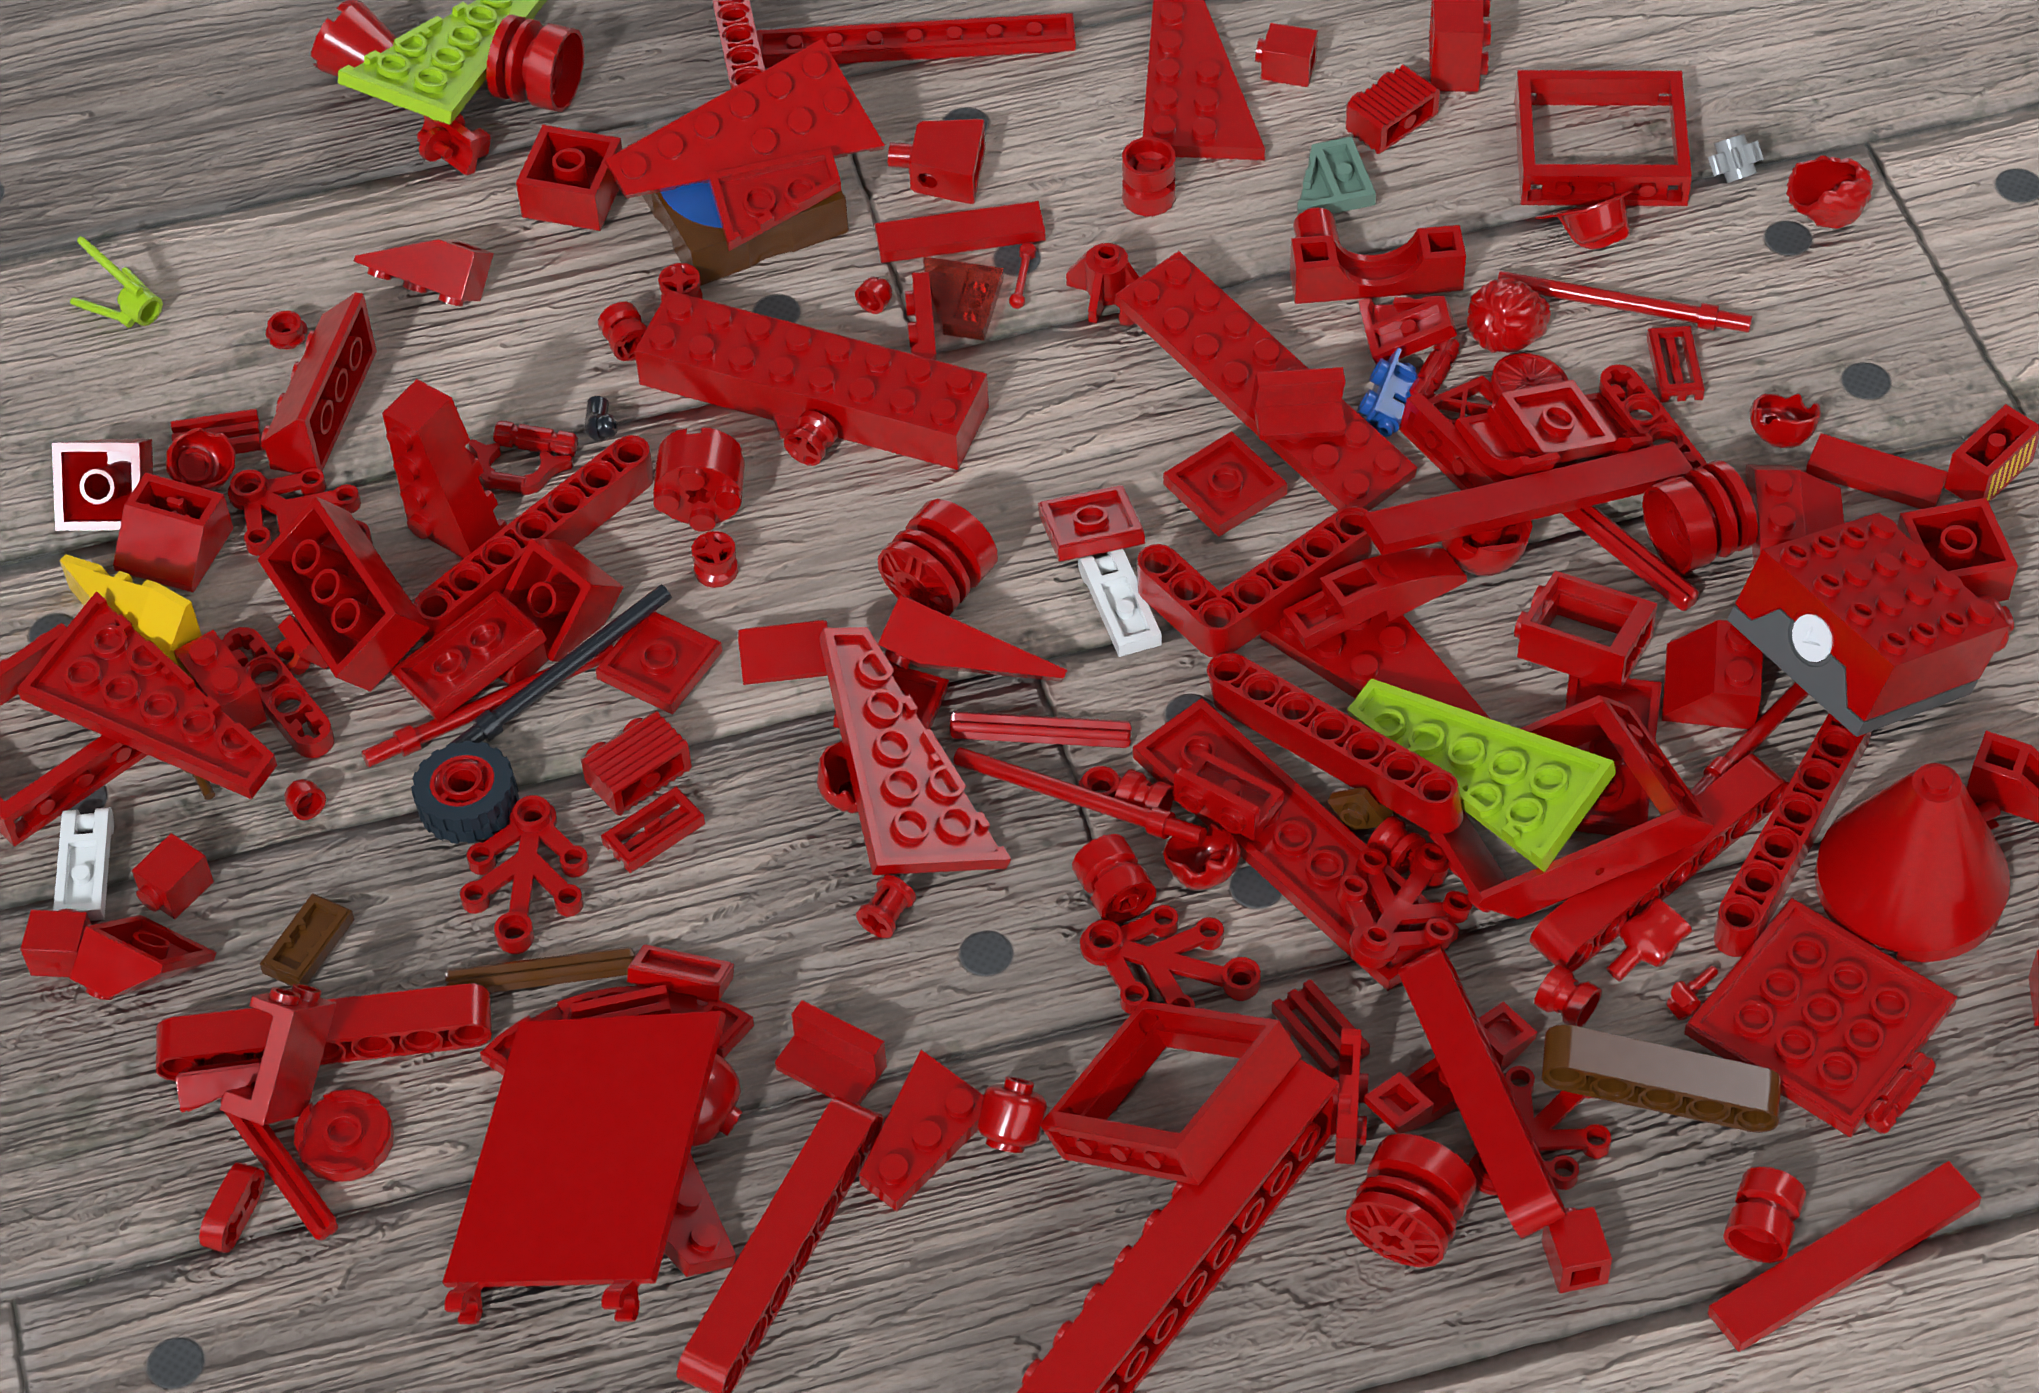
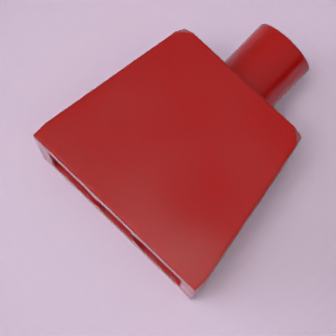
M984 119L921 121L917 124L913 144L890 142L888 166L909 168L910 189L915 193L974 204L986 149Z

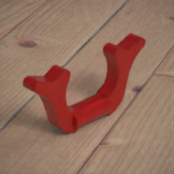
M471 439L468 443L469 450L479 459L484 470L478 478L482 486L489 490L498 489L521 493L522 495H531L541 490L554 475L573 467L570 455L552 456L549 452L543 451L540 453V466L532 474L520 476L496 472L495 469L491 468V465L501 456L500 445L498 443L485 445L475 439Z

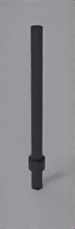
M660 584L492 712L487 709L473 719V726L449 744L454 742L458 744L471 740L474 743H480L484 740L490 742L504 731L503 725L671 600L670 592L664 585Z

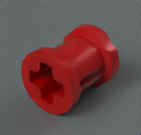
M893 875L881 877L876 883L877 892L870 902L861 905L856 912V918L865 930L885 939L890 938L895 932V922L903 910L912 906L916 901L914 890L902 879Z

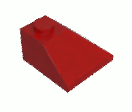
M99 439L52 443L55 530H120L124 504L144 473L153 474L152 439Z
M137 915L86 926L69 979L85 986L86 992L95 998L112 1000L115 996L141 990L213 962L217 952L143 915Z

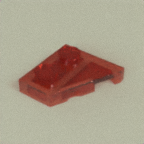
M924 256L923 270L924 272H929L931 298L943 335L985 341L1004 280L1003 268Z

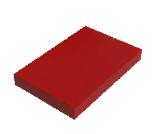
M496 590L400 662L390 672L395 680L440 722L544 643L547 638L541 628L502 593Z

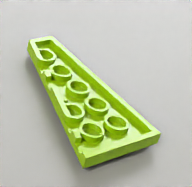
M476 0L470 4L461 2L452 8V14L442 19L436 16L394 39L393 47L379 53L374 50L365 55L364 63L353 68L347 65L338 71L337 83L387 101L397 107L422 114L432 120L451 125L486 80L490 45L502 19L509 14L533 19L547 0Z
M1372 678L1347 709L1348 716L1451 773L1458 782L1462 809L1543 872L1547 870L1616 774L1613 760Z

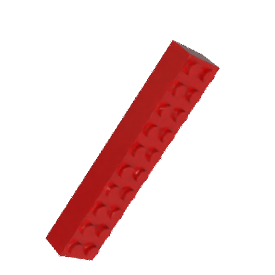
M1299 1059L1200 1185L1177 1181L1172 1191V1199L1163 1210L1157 1208L1151 1213L1143 1227V1235L1133 1247L1131 1245L1125 1246L1119 1253L1113 1265V1273L1105 1283L1098 1282L1090 1289L1084 1300L1083 1310L1073 1322L1067 1320L1062 1324L1054 1337L1053 1348L1043 1360L1037 1358L1030 1364L1023 1376L1022 1386L1017 1393H1133L1335 1135L1339 1082Z

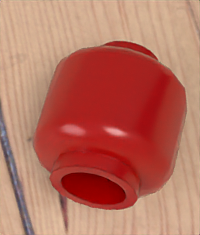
M1007 1076L1004 1084H995L986 1088L977 1122L979 1132L986 1137V1145L1001 1151L1023 1153L1025 1147L1035 1145L1039 1141L1042 1131L1040 1124L1045 1118L1047 1103L1042 1095L1033 1091L1035 1083L1026 1079Z

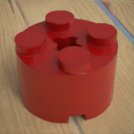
M701 427V433L687 434L686 428L677 430L665 437L659 445L653 491V505L655 509L677 521L689 524L692 529L701 532L710 531L715 527L716 523L732 517L741 506L745 459L742 456L740 444L733 437L722 431Z

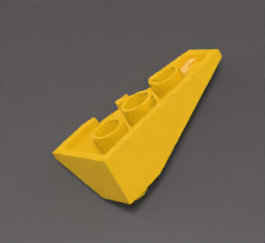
M67 554L60 559L68 586L83 606L97 591L106 599L108 606L118 615L122 614L132 623L133 629L146 641L153 642L176 665L178 664L174 650L202 636L192 602L161 584L146 580L142 585L132 583L133 579L128 573L119 571L113 577L101 565Z

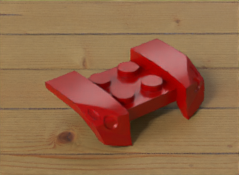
M1574 380L1503 392L1496 404H1490L1486 413L1457 418L1454 424L1483 464L1514 478L1552 470L1557 463L1598 455L1608 457L1647 448L1653 441L1648 432L1637 433L1633 431L1600 392L1584 395Z

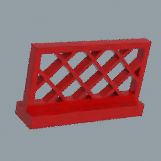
M1483 375L1429 399H1426L1421 393L1407 398L1399 431L1461 491L1514 478L1483 464L1454 425L1456 420L1446 418L1439 411L1459 413L1458 418L1465 417V414L1473 416L1486 413L1489 408L1488 405L1467 401L1468 397L1480 393L1491 404L1498 402L1499 397L1493 390L1491 382ZM1574 460L1557 463L1553 469L1577 463Z

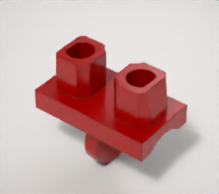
M460 113L451 125L424 116L423 127L417 134V141L420 142L419 153L424 159L434 162L442 158L466 176L475 173L478 158L489 154L490 134L481 128L473 131L467 129L463 115Z

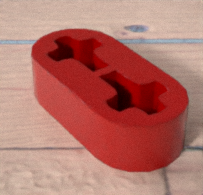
M236 1162L232 1165L203 1218L199 1233V1241L203 1247L222 1253H229L234 1248L262 1195L265 1183L263 1169L242 1162Z

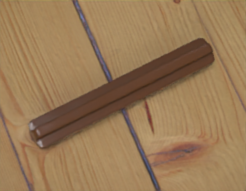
M622 947L450 969L446 971L445 984L446 986L477 984L493 993L625 976L628 974V967L635 958L631 947Z

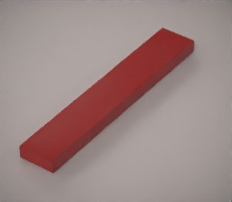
M1947 1161L1709 1305L1707 1314L1737 1351L1741 1352L1977 1208L1982 1197L1953 1164Z

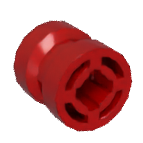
M614 303L600 314L598 327L603 336L609 340V346L618 360H636L634 350L646 331L647 326L642 323L641 315L632 303Z
M1130 769L1121 779L1114 798L1150 810L1154 807H1159L1170 811L1174 801V786L1163 781L1152 784L1147 780L1145 774Z
M1558 964L1551 969L1541 983L1535 996L1534 1004L1547 1013H1561L1562 1020L1566 1025L1583 1027L1594 1013L1600 1001L1602 990L1589 981L1579 984L1571 970Z

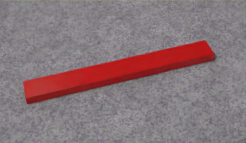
M1073 13L756 30L764 68H770L820 39H823L837 64L1076 51Z
M1673 441L1364 513L1361 525L1381 555H1386L1644 494L1649 486L1674 476L1684 478L1694 468Z

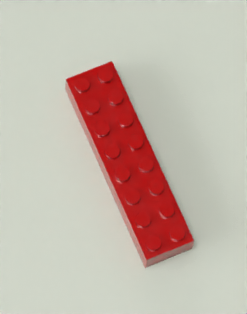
M668 290L634 350L640 385L773 421V413L798 420L803 412L815 411L829 418L838 431L837 438L959 470L989 409L987 373Z

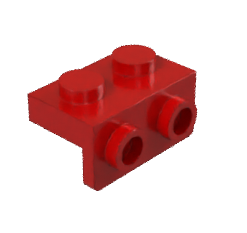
M1206 751L1200 754L1189 770L1180 767L1174 774V800L1179 802L1184 809L1192 813H1200L1218 822L1228 832L1241 834L1255 841L1284 802L1283 790Z

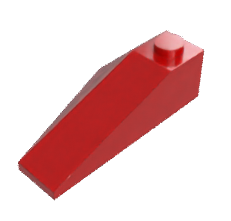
M902 595L899 596L878 642L881 650L885 652L884 655L889 663L907 670L911 663L924 668L1062 682L1067 672V669Z

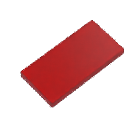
M1569 675L1565 709L1598 695L1632 707L1656 742L1662 682L1628 678L1622 689L1617 691ZM1607 735L1575 747L1613 760L1616 772L1575 831L1614 836L1647 822L1650 798Z

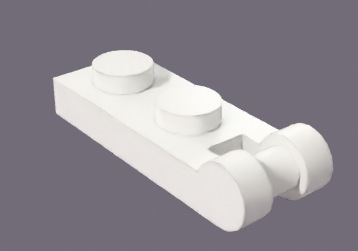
M1124 550L1109 551L1106 556L1095 559L1092 555L1079 558L1078 566L1082 580L1090 590L1118 656L1121 657L1161 646L1162 634L1148 603L1138 593L1137 578Z
M111 807L96 808L95 813L80 814L79 810L62 812L53 911L73 909L79 912H87L90 921L104 920L111 835L114 833V816ZM81 832H93V833L81 834Z

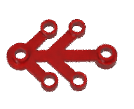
M307 468L298 474L267 479L257 470L248 469L240 471L233 476L228 488V497L235 508L244 510L247 526L244 541L248 552L254 556H261L273 543L270 531L263 524L262 508L277 515L279 532L281 534L315 496L350 513L356 512L361 506L358 489L353 485L345 484L337 487L335 490L325 492L326 482L324 474L318 468ZM311 481H317V482L314 483V484H307L308 482H311ZM301 490V493L304 495L292 499H285L279 496L280 494ZM344 498H352L348 501H341ZM356 520L360 528L363 530V532L373 545L368 525L362 521ZM264 539L261 542L254 543L255 540Z
M529 795L518 800L510 814L509 825L485 842L476 843L467 850L466 857L469 869L475 874L485 876L478 881L465 884L460 890V898L464 910L472 914H478L489 907L490 895L514 879L509 912L501 915L494 925L498 946L503 951L513 955L524 953L534 941L532 921L528 917L534 879L554 897L556 910L562 916L570 917L577 915L584 906L580 888L576 885L568 884L538 854L541 840L559 856L562 872L572 878L580 877L588 871L589 860L587 852L583 847L573 845L555 827L557 816L554 807L546 799L537 795ZM532 819H539L537 821L529 822ZM520 841L518 852L496 867L497 861L495 856ZM479 856H488L484 861H475ZM571 859H581L577 864L567 863ZM475 894L482 895L478 900L472 901L468 899ZM567 897L576 898L571 903L561 902L563 899ZM514 935H521L519 938L509 939Z
M1436 843L1424 844L1415 851L1409 867L1410 876L1396 895H1394L1384 874L1387 858L1384 853L1374 848L1362 850L1355 866L1356 872L1365 881L1355 875H1346L1341 878L1336 891V898L1341 904L1345 905L1356 928L1350 937V947L1353 958L1360 965L1371 969L1382 968L1395 958L1397 951L1427 948L1433 950L1440 945L1446 950L1454 934L1452 925L1447 921L1463 923L1468 919L1473 904L1469 901L1467 895L1460 891L1448 892L1443 902L1414 905L1427 886L1441 885L1449 871V860L1442 848ZM1368 887L1382 914L1376 923L1364 903ZM1426 923L1424 931L1395 932L1399 925Z
M1160 905L1155 907L1149 915L1121 927L1109 920L1095 921L1087 927L1080 938L1082 956L1093 965L1106 967L1120 990L1121 1008L1128 1014H1131L1141 1001H1149V990L1146 985L1135 980L1126 961L1143 965L1166 1004L1170 1003L1177 1006L1195 1008L1194 1000L1183 993L1172 974L1223 987L1224 992L1237 1001H1246L1252 998L1260 989L1261 971L1258 964L1252 959L1236 957L1228 961L1224 966L1180 955L1197 947L1204 950H1215L1222 945L1224 926L1218 919L1213 917L1203 918L1198 921L1195 927L1174 935L1178 930V913L1171 906ZM1162 918H1166L1171 920L1172 922L1166 925H1162L1157 923L1156 921ZM1210 930L1216 932L1217 935L1206 937L1202 933ZM1152 933L1157 937L1167 938L1150 946L1135 943V941ZM1100 944L1110 945V947L1100 948L1097 946ZM1237 981H1245L1248 984L1236 985L1234 983ZM1136 994L1141 996L1142 999L1130 1001L1127 997Z
M1514 1066L1507 1071L1505 1078L1538 1150H1581L1587 1157L1599 1159L1608 1154L1612 1139L1611 1133L1602 1125L1592 1124L1585 1129H1553L1584 1098L1594 1097L1561 1091L1534 1117L1532 1093L1535 1083L1534 1073L1525 1066ZM1522 1079L1527 1082V1085L1519 1087L1511 1081ZM1597 1137L1604 1143L1597 1146L1589 1143L1588 1139ZM1476 1153L1469 1163V1167L1477 1180L1476 1189L1484 1194L1497 1195L1489 1175L1485 1173L1486 1169L1479 1153ZM1560 1155L1552 1161H1544L1557 1189L1569 1190L1577 1184L1580 1169L1579 1164L1574 1158ZM1564 1168L1569 1170L1572 1175L1562 1177L1555 1171Z

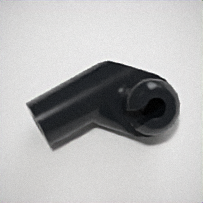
M602 396L590 397L586 407L585 429L589 437L595 441H604L606 437L612 438L618 431L617 421L614 420L613 415L608 414L609 401Z

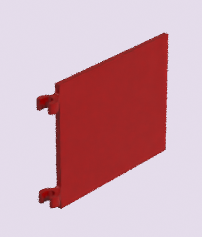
M722 1011L519 1022L442 1282L447 1288H454L448 1292L445 1298L444 1310L446 1312H460L457 1321L459 1324L479 1323L483 1311L481 1290L484 1287L611 1285L603 1293L601 1307L604 1310L617 1309L614 1316L616 1322H635L640 1308L639 1285L656 1284L726 1018Z

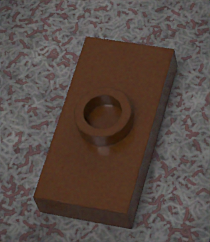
M312 893L261 961L262 973L290 986L293 984L307 985L355 920L352 910Z

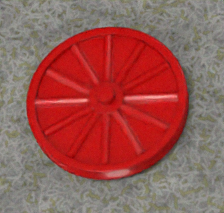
M1516 353L1501 358L1495 364L1491 376V385L1498 397L1503 392L1568 381L1567 375L1556 363L1545 357L1530 353Z

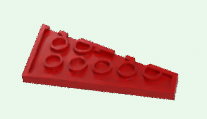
M1153 0L1143 137L1163 139L1173 147L1175 157L1265 160V147L1205 0Z
M97 591L17 688L21 700L251 800L278 766L275 755L240 722L235 723L221 709V705L210 695L206 696L195 686V682L153 642L146 641L133 629L132 623L122 614L118 615L108 606L106 599Z

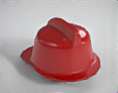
M1633 191L1626 192L1599 204L1550 212L1535 216V219L1558 217L1573 242L1584 248H1603L1629 236L1630 229L1624 196L1633 193Z

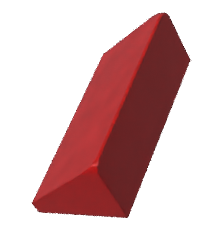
M826 620L738 630L743 685L827 676L819 637L823 628H828V622Z

